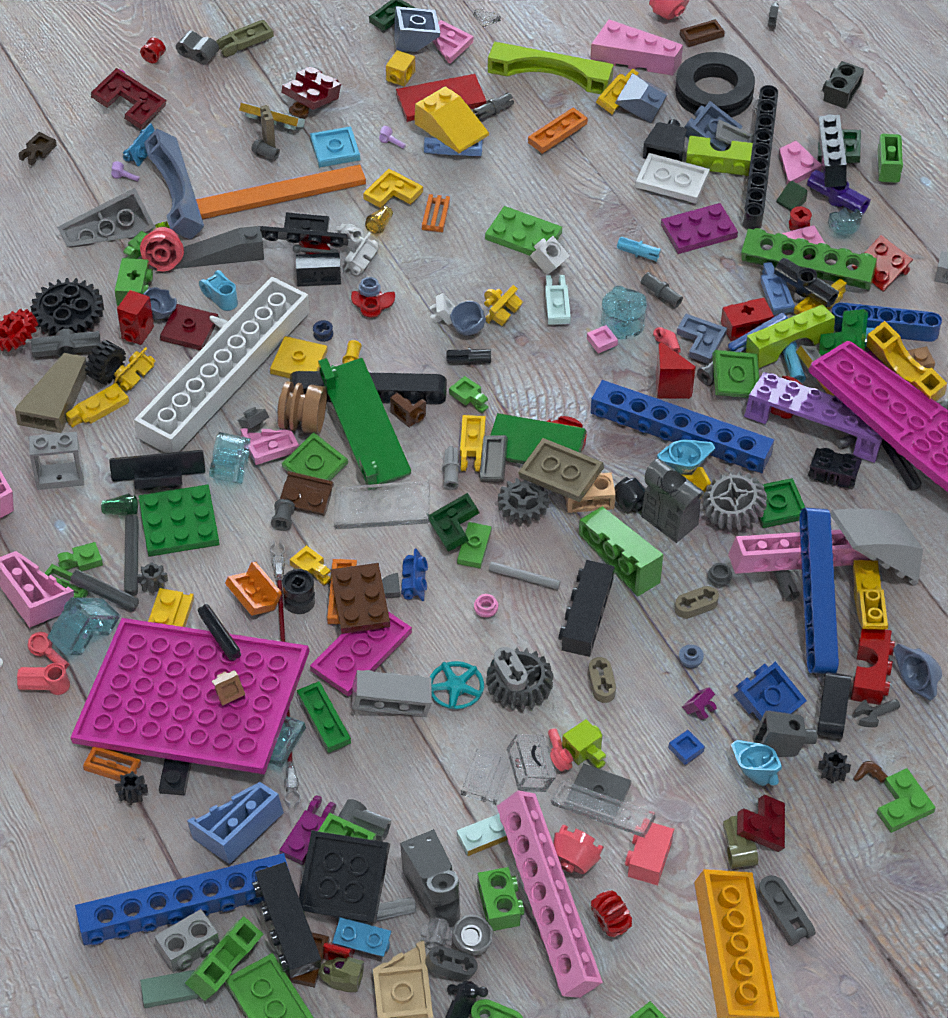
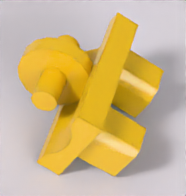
M512 285L502 297L500 289H488L484 293L486 299L484 302L485 306L490 307L492 305L489 314L485 317L488 324L494 320L503 326L511 317V314L504 307L506 306L513 313L521 307L523 301L515 294L518 290L517 287Z

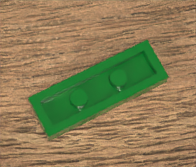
M320 681L298 689L297 696L327 752L330 753L351 744V737Z

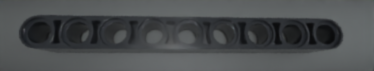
M772 85L762 86L759 92L743 226L746 230L761 229L763 223L778 100V89Z

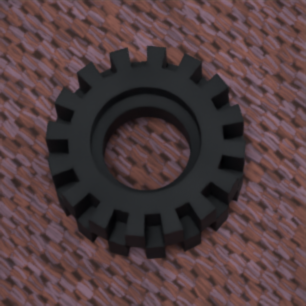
M103 340L101 344L98 343L96 345V349L93 348L91 350L93 353L88 355L89 361L85 363L87 366L85 371L86 375L107 385V383L110 384L112 382V379L115 380V372L120 366L125 364L123 361L126 360L124 356L126 353L124 349L109 340Z

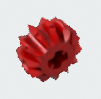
M608 890L602 892L591 900V910L594 913V917L608 936L616 937L627 932V929L632 927L630 911L627 909L626 903L622 901L615 891Z

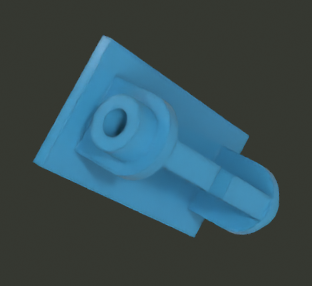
M151 123L146 129L141 130L133 144L124 150L123 159L125 161H135L136 165L140 166L146 159L148 154L144 142L155 131Z
M340 917L332 944L384 957L385 952H388L390 948L389 939L392 931Z

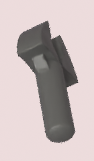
M777 2L771 4L768 26L776 27L779 9Z
M897 699L872 707L864 700L856 708L854 718L862 714L870 715L861 718L858 725L862 727H877L879 723L877 717L899 709L900 703Z

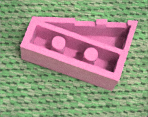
M17 551L0 557V588L29 628L73 610L74 590L69 587L65 588L57 583L55 577L52 575L47 576L41 572L39 566Z

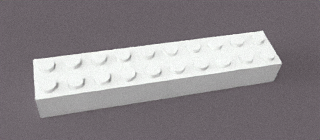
M271 277L134 419L137 438L165 453L179 452L280 345L284 336H288L309 314L308 294Z

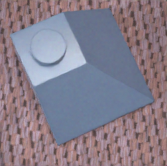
M396 7L394 31L396 50L417 52L440 37L436 10Z
M632 73L615 104L652 123L668 93Z

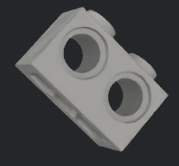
M201 909L154 936L157 950L173 973L179 969L189 967L199 957L208 955L219 942L217 931ZM198 934H205L202 938H195ZM174 948H182V950L178 952L172 951Z

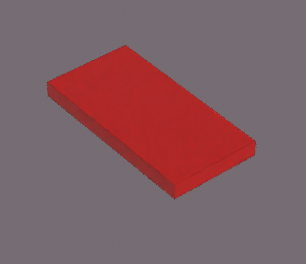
M476 74L396 89V96L406 121L415 120L416 103L444 87L458 94L470 109L486 104L487 100Z

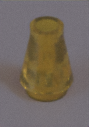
M383 206L380 210L367 216L365 222L366 229L372 234L382 233L393 216L392 209L388 206Z

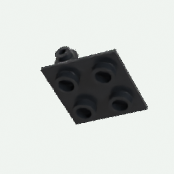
M817 448L808 476L812 477V480L824 482L827 472L826 483L828 484L831 474H835L833 485H835L839 475L838 486L848 489L849 487L854 488L862 459L850 453H836L830 448Z

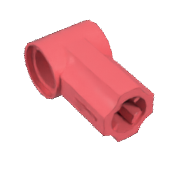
M51 663L46 667H20L17 673V686L19 690H49L52 694L61 695L66 693L70 687L66 669L60 663Z

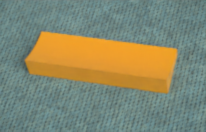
M703 869L694 884L717 1018H779L753 873Z

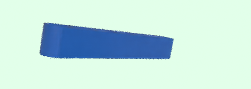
M803 508L800 512L799 524L807 669L809 673L826 674V672L837 673L839 657L831 515L828 509Z

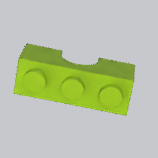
M689 137L686 163L710 169L711 172L749 176L753 143L732 141L731 147L728 150L717 151L710 146L711 138Z

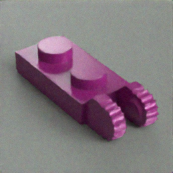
M314 796L313 800L309 803L308 809L303 812L279 849V854L284 853L286 858L303 865L307 857L311 831H318L329 813H334L336 804L329 802L320 817L315 815V813L321 806L322 797Z

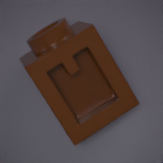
M396 393L390 397V413L410 428L415 423L421 422L426 416V402L421 399L412 405L408 399H404Z

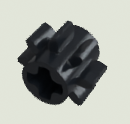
M837 750L829 754L825 752L823 759L818 764V769L823 770L821 778H826L833 784L838 780L845 781L846 773H849L851 765L846 763L847 755L843 756Z
M133 771L124 776L120 775V783L115 784L119 801L125 800L129 805L138 801L142 802V793H148L147 784H144V776L138 777Z

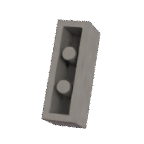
M357 670L352 684V709L427 717L432 704L431 678L419 675L407 676L396 673Z

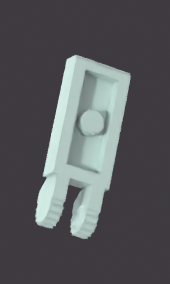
M546 275L545 297L548 325L570 324L568 286L565 282V275H559V285H552L551 275Z

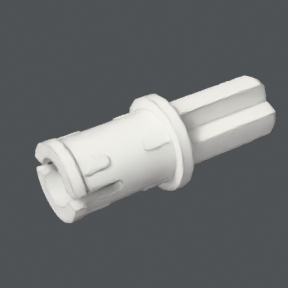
M342 223L341 226H336L338 233L348 235L349 241L360 242L362 238L359 236L364 237L363 231L360 228H356L353 224Z

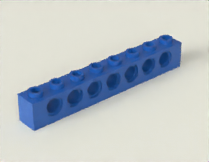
M601 380L591 398L590 413L597 417L614 421L620 425L631 427L670 442L679 440L712 442L715 449L709 456L742 466L751 471L763 473L772 455L774 439L605 380Z
M282 853L77 904L75 909L83 944L97 945L104 940L116 937L125 938L132 933L148 932L168 924L174 925L200 909L207 917L212 913L228 912L236 907L247 904L256 905L262 901V898H256L252 887V882H255V872L286 862L285 855ZM237 886L243 887L240 890H233ZM209 893H216V895L212 897L206 896ZM185 899L190 900L187 903H180L182 900ZM157 906H164V908L160 910L154 909ZM133 912L138 913L135 916H128L130 913ZM105 919H111L108 923H101Z

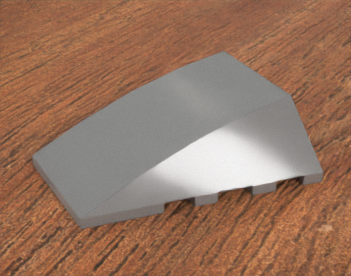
M854 508L830 511L831 517L853 549L873 561L877 559L881 566L886 569L890 566L895 568L894 572L901 578L906 575L909 583L914 586L918 583L923 548L899 514L883 510Z

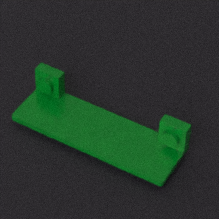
M327 358L319 360L321 379L327 389L329 398L367 488L370 489L410 475L411 468L363 358L338 366H330Z

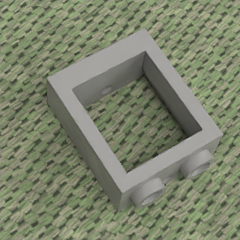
M77 432L29 436V453L37 490L84 485V468ZM73 453L75 462L41 465L39 456Z

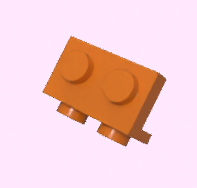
M251 562L248 571L245 573L228 576L225 582L226 586L251 616L274 611L282 594L280 589L257 562Z

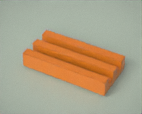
M429 194L422 222V230L444 231L450 205V196L442 199V195H437V198H433V194ZM432 204H435L431 225H428ZM440 204L444 205L440 224L435 226Z
M92 747L83 764V768L85 771L120 782V775L124 776L131 773V771L137 774V768H140L141 760L108 749ZM95 755H98V756H101V757H104V758H107V759H111V760H103V759H100V758L95 757ZM114 761H117V762H120V763H123V764H126V765H130L131 767L129 768V767H126V766H122V765L116 764V762H114Z

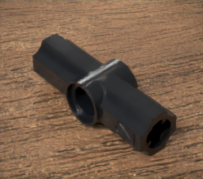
M782 258L774 269L775 275L796 287L795 291L799 296L811 297L825 307L830 308L839 295L838 290L817 278V273L814 269L801 268L787 258Z

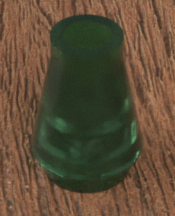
M128 493L102 500V513L120 516L137 514V497L135 495L131 496Z

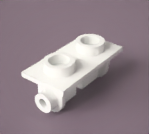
M371 232L355 244L354 248L357 250L355 253L350 251L344 260L347 265L342 272L349 268L354 275L363 273L370 262L368 260H371L379 249L377 241L368 239Z

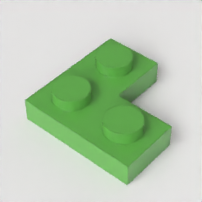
M908 768L885 778L884 784L896 800L879 807L877 814L890 833L935 812L936 807Z

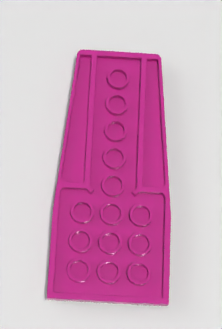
M850 341L844 342L811 363L808 369L810 374L886 440L898 454L905 457L917 469L931 478L934 483L948 492V410L932 398L929 399L922 391Z

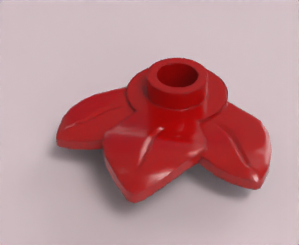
M352 291L351 301L360 308L364 316L376 317L381 314L383 309L393 305L395 292L382 294L380 291L376 296L366 297L360 294L359 291Z

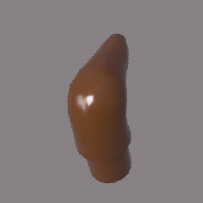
M865 761L861 764L853 780L859 781L866 774H870L882 784L888 776L873 761Z

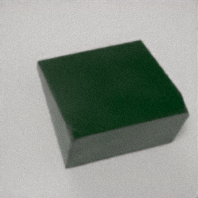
M790 181L776 202L791 211L794 207L801 206L806 202L808 191L794 181Z

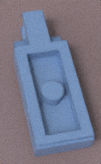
M425 137L424 153L482 156V140L458 153L437 138Z
M772 262L763 263V275L760 277L761 285L773 315L794 312L795 305L786 281L774 274Z

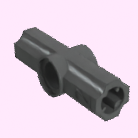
M62 329L55 336L32 338L33 358L52 355L61 357L64 353L76 355L80 352H89L93 348L96 349L98 343L101 344L99 331L75 333L70 329Z

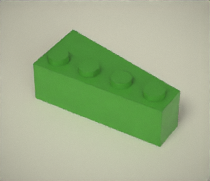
M603 506L579 520V535L606 564L615 566L614 572L637 597L660 584L664 554Z

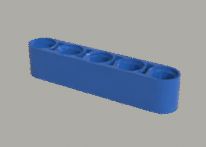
M843 302L836 303L832 307L831 313L835 316L834 331L842 332L843 312L865 309L868 312V328H876L886 321L900 335L901 339L933 342L938 339L942 324V317L935 312Z

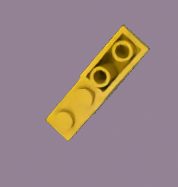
M854 560L853 575L855 585L853 592L862 629H888L884 589H881L878 561Z

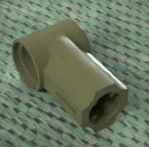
M731 816L723 821V829L728 844L727 856L730 868L735 869L758 865L756 844L737 835V816Z

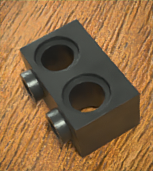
M841 61L837 68H833L830 80H826L823 85L822 92H825L823 101L846 109L862 84L864 68Z

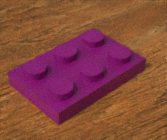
M721 203L661 219V226L678 254L738 237V231Z

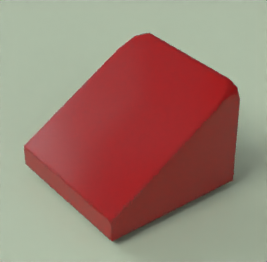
M326 942L323 945L324 959L328 961L337 957L353 958L355 949Z

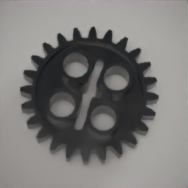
M66 278L65 282L62 283L57 279L56 285L49 282V288L41 287L42 293L36 292V298L32 299V306L30 308L37 319V327H41V332L48 330L49 336L62 329H70L75 333L80 331L87 332V327L94 329L93 323L99 324V317H103V297L100 295L99 289H94L93 284L87 286L86 280L78 283L77 278L73 282Z

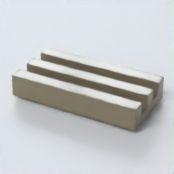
M260 106L263 140L266 144L276 148L273 116L269 106Z

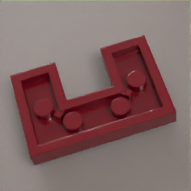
M118 68L111 72L91 92V98L106 108L120 96L132 103L133 106L125 113L124 119L141 130L166 106L167 102L166 99Z

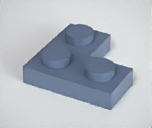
M685 314L677 328V335L695 341L689 351V357L707 364L712 358V353L718 350L727 333L726 327L689 314Z

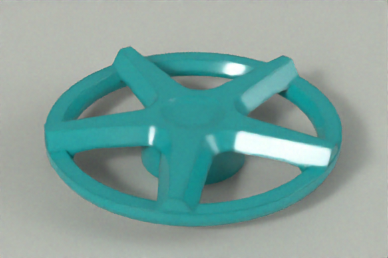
M442 662L429 677L431 678L433 700L449 709H463L473 705L480 699L484 691L483 676L476 666L465 662ZM450 667H464L469 670L457 676ZM443 670L447 681L433 684L436 675ZM474 674L480 683L479 690L467 685V681ZM447 690L448 694H450L449 704L439 700L434 691ZM464 693L475 696L469 703L456 705L458 697Z

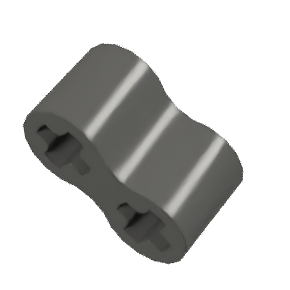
M190 30L176 44V50L183 57H191L200 64H207L219 51V46L214 39L201 37L196 32Z

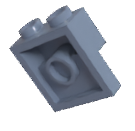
M711 101L705 107L701 105L694 114L697 118L694 120L691 117L684 126L686 129L685 136L688 139L690 136L711 138L710 146L717 151H724L728 146L715 139L718 120H722L739 129L743 127Z

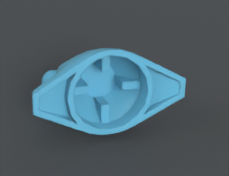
M679 440L671 443L657 454V458L681 475H688L694 472L697 467H700L704 460L714 451L715 446L712 442Z
M736 740L731 744L738 765L749 779L760 786H765L768 783L774 786L779 783L777 774L782 769V765L773 748L768 745Z

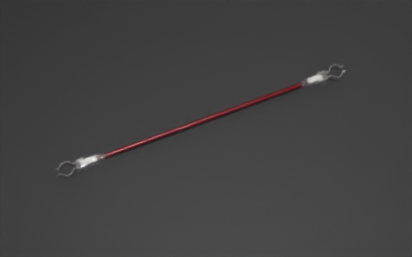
M280 540L279 547L284 551L280 555L272 552V549L275 547V542L273 541L270 547V554L273 556L271 566L274 570V578L276 579L277 587L282 593L285 547ZM282 593L278 601L280 641L285 642ZM288 709L285 718L288 760L285 769L286 778L284 779V789L287 792L285 794V804L290 809L291 803L286 800V797L290 792H294L299 798L295 803V808L297 809V805L300 803V794L297 792L299 779L296 776V768L292 758L290 709Z

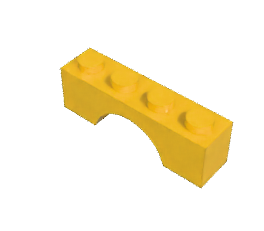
M886 321L868 334L866 346L890 370L922 391L929 399L932 398L934 401H938L945 395L947 382L932 367L925 368L916 362L904 347L900 335Z

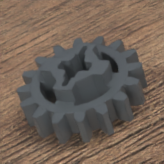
M515 478V483L507 481V488L502 486L498 494V509L502 510L503 517L510 516V522L517 519L519 524H522L523 520H527L528 524H531L533 518L539 521L540 514L546 515V508H549L548 491H544V487L537 486L527 480L520 482L518 478Z

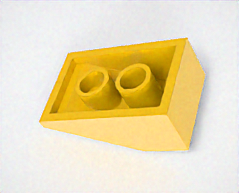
M447 87L438 90L415 104V125L458 153L489 136L488 130L464 100Z

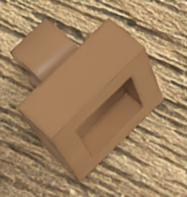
M235 670L230 673L225 671L216 675L217 679L212 680L222 706L245 695Z

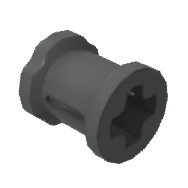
M713 357L705 367H700L697 370L699 380L707 386L713 384L714 381Z
M279 499L274 504L275 515L271 519V526L277 530L286 531L292 526L291 515L295 511V504L290 500Z

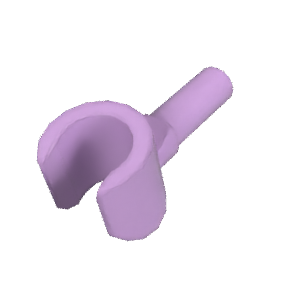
M383 126L380 131L379 140L382 143L389 141L404 149L406 144L391 136L393 131L390 127Z
M113 162L111 172L113 178L118 179L123 176L137 182L139 181L140 177L125 171L124 165L121 162Z

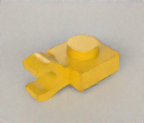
M307 545L289 559L290 566L294 569L308 571L322 585L325 586L331 581V577L328 576L330 569L323 565L324 558Z

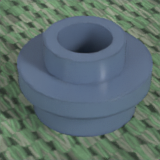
M366 277L361 280L358 290L363 296L373 297L380 293L381 286L376 278Z
M686 645L679 651V660L686 668H696L703 661L704 653L696 645Z

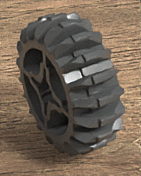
M516 647L515 653L528 674L527 686L525 689L517 692L511 691L505 686L494 666V659H492L490 667L487 669L486 685L490 695H494L495 702L501 701L503 708L509 704L512 711L516 707H520L524 711L525 706H529L533 710L535 703L542 705L543 699H548L553 688L554 674L551 671L550 663H546L544 656L538 657L537 651L531 654L528 648L522 652ZM502 657L501 660H505L507 665H509V659L506 660L504 657ZM512 673V679L520 681V678L517 679L514 673ZM535 681H538V683H537L536 685H534V686L531 687V688L529 687V686L533 685Z

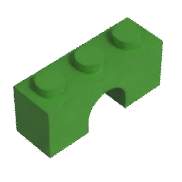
M243 916L228 930L187 979L185 984L206 1001L221 987L232 973L231 970L249 953L263 936V933Z

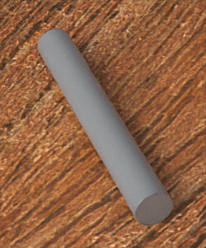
M492 561L489 566V571L556 590L560 587V580Z

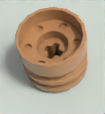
M286 381L278 401L279 429L286 430L290 424V429L296 431L299 423L302 422L304 433L312 434L314 432L315 434H320L326 413V387L309 385L306 394H304L302 383H297L294 388L293 382Z

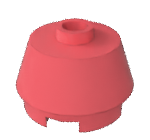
M689 0L649 1L653 12L667 20L680 16L689 3Z
M159 227L154 229L142 239L140 244L142 259L148 260L151 266L157 268V271L173 269L180 263L184 255L183 244L179 236L170 228Z
M562 825L559 832L554 834L553 840L561 867L570 873L574 871L585 874L601 859L600 854L604 847L602 845L596 847L593 844L595 839L583 831L575 829L572 833L567 831L568 827L566 825Z

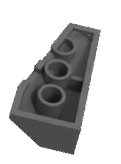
M260 226L236 228L183 247L184 255L180 263L177 264V269L264 260Z

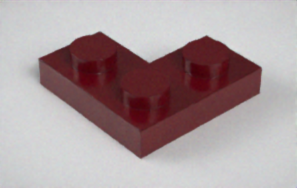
M764 794L758 798V814L745 808L737 812V835L777 852L785 848V803Z

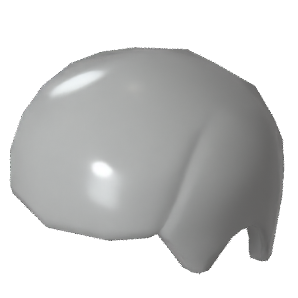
M475 914L465 915L455 923L452 938L459 951L470 955H479L485 952L493 942V929L484 918Z

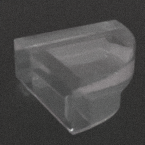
M484 9L473 10V16L482 27L501 21V16L495 11L492 13L484 11Z

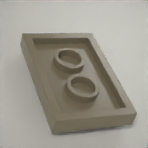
M543 438L518 473L519 477L580 502L604 469V464L602 461Z

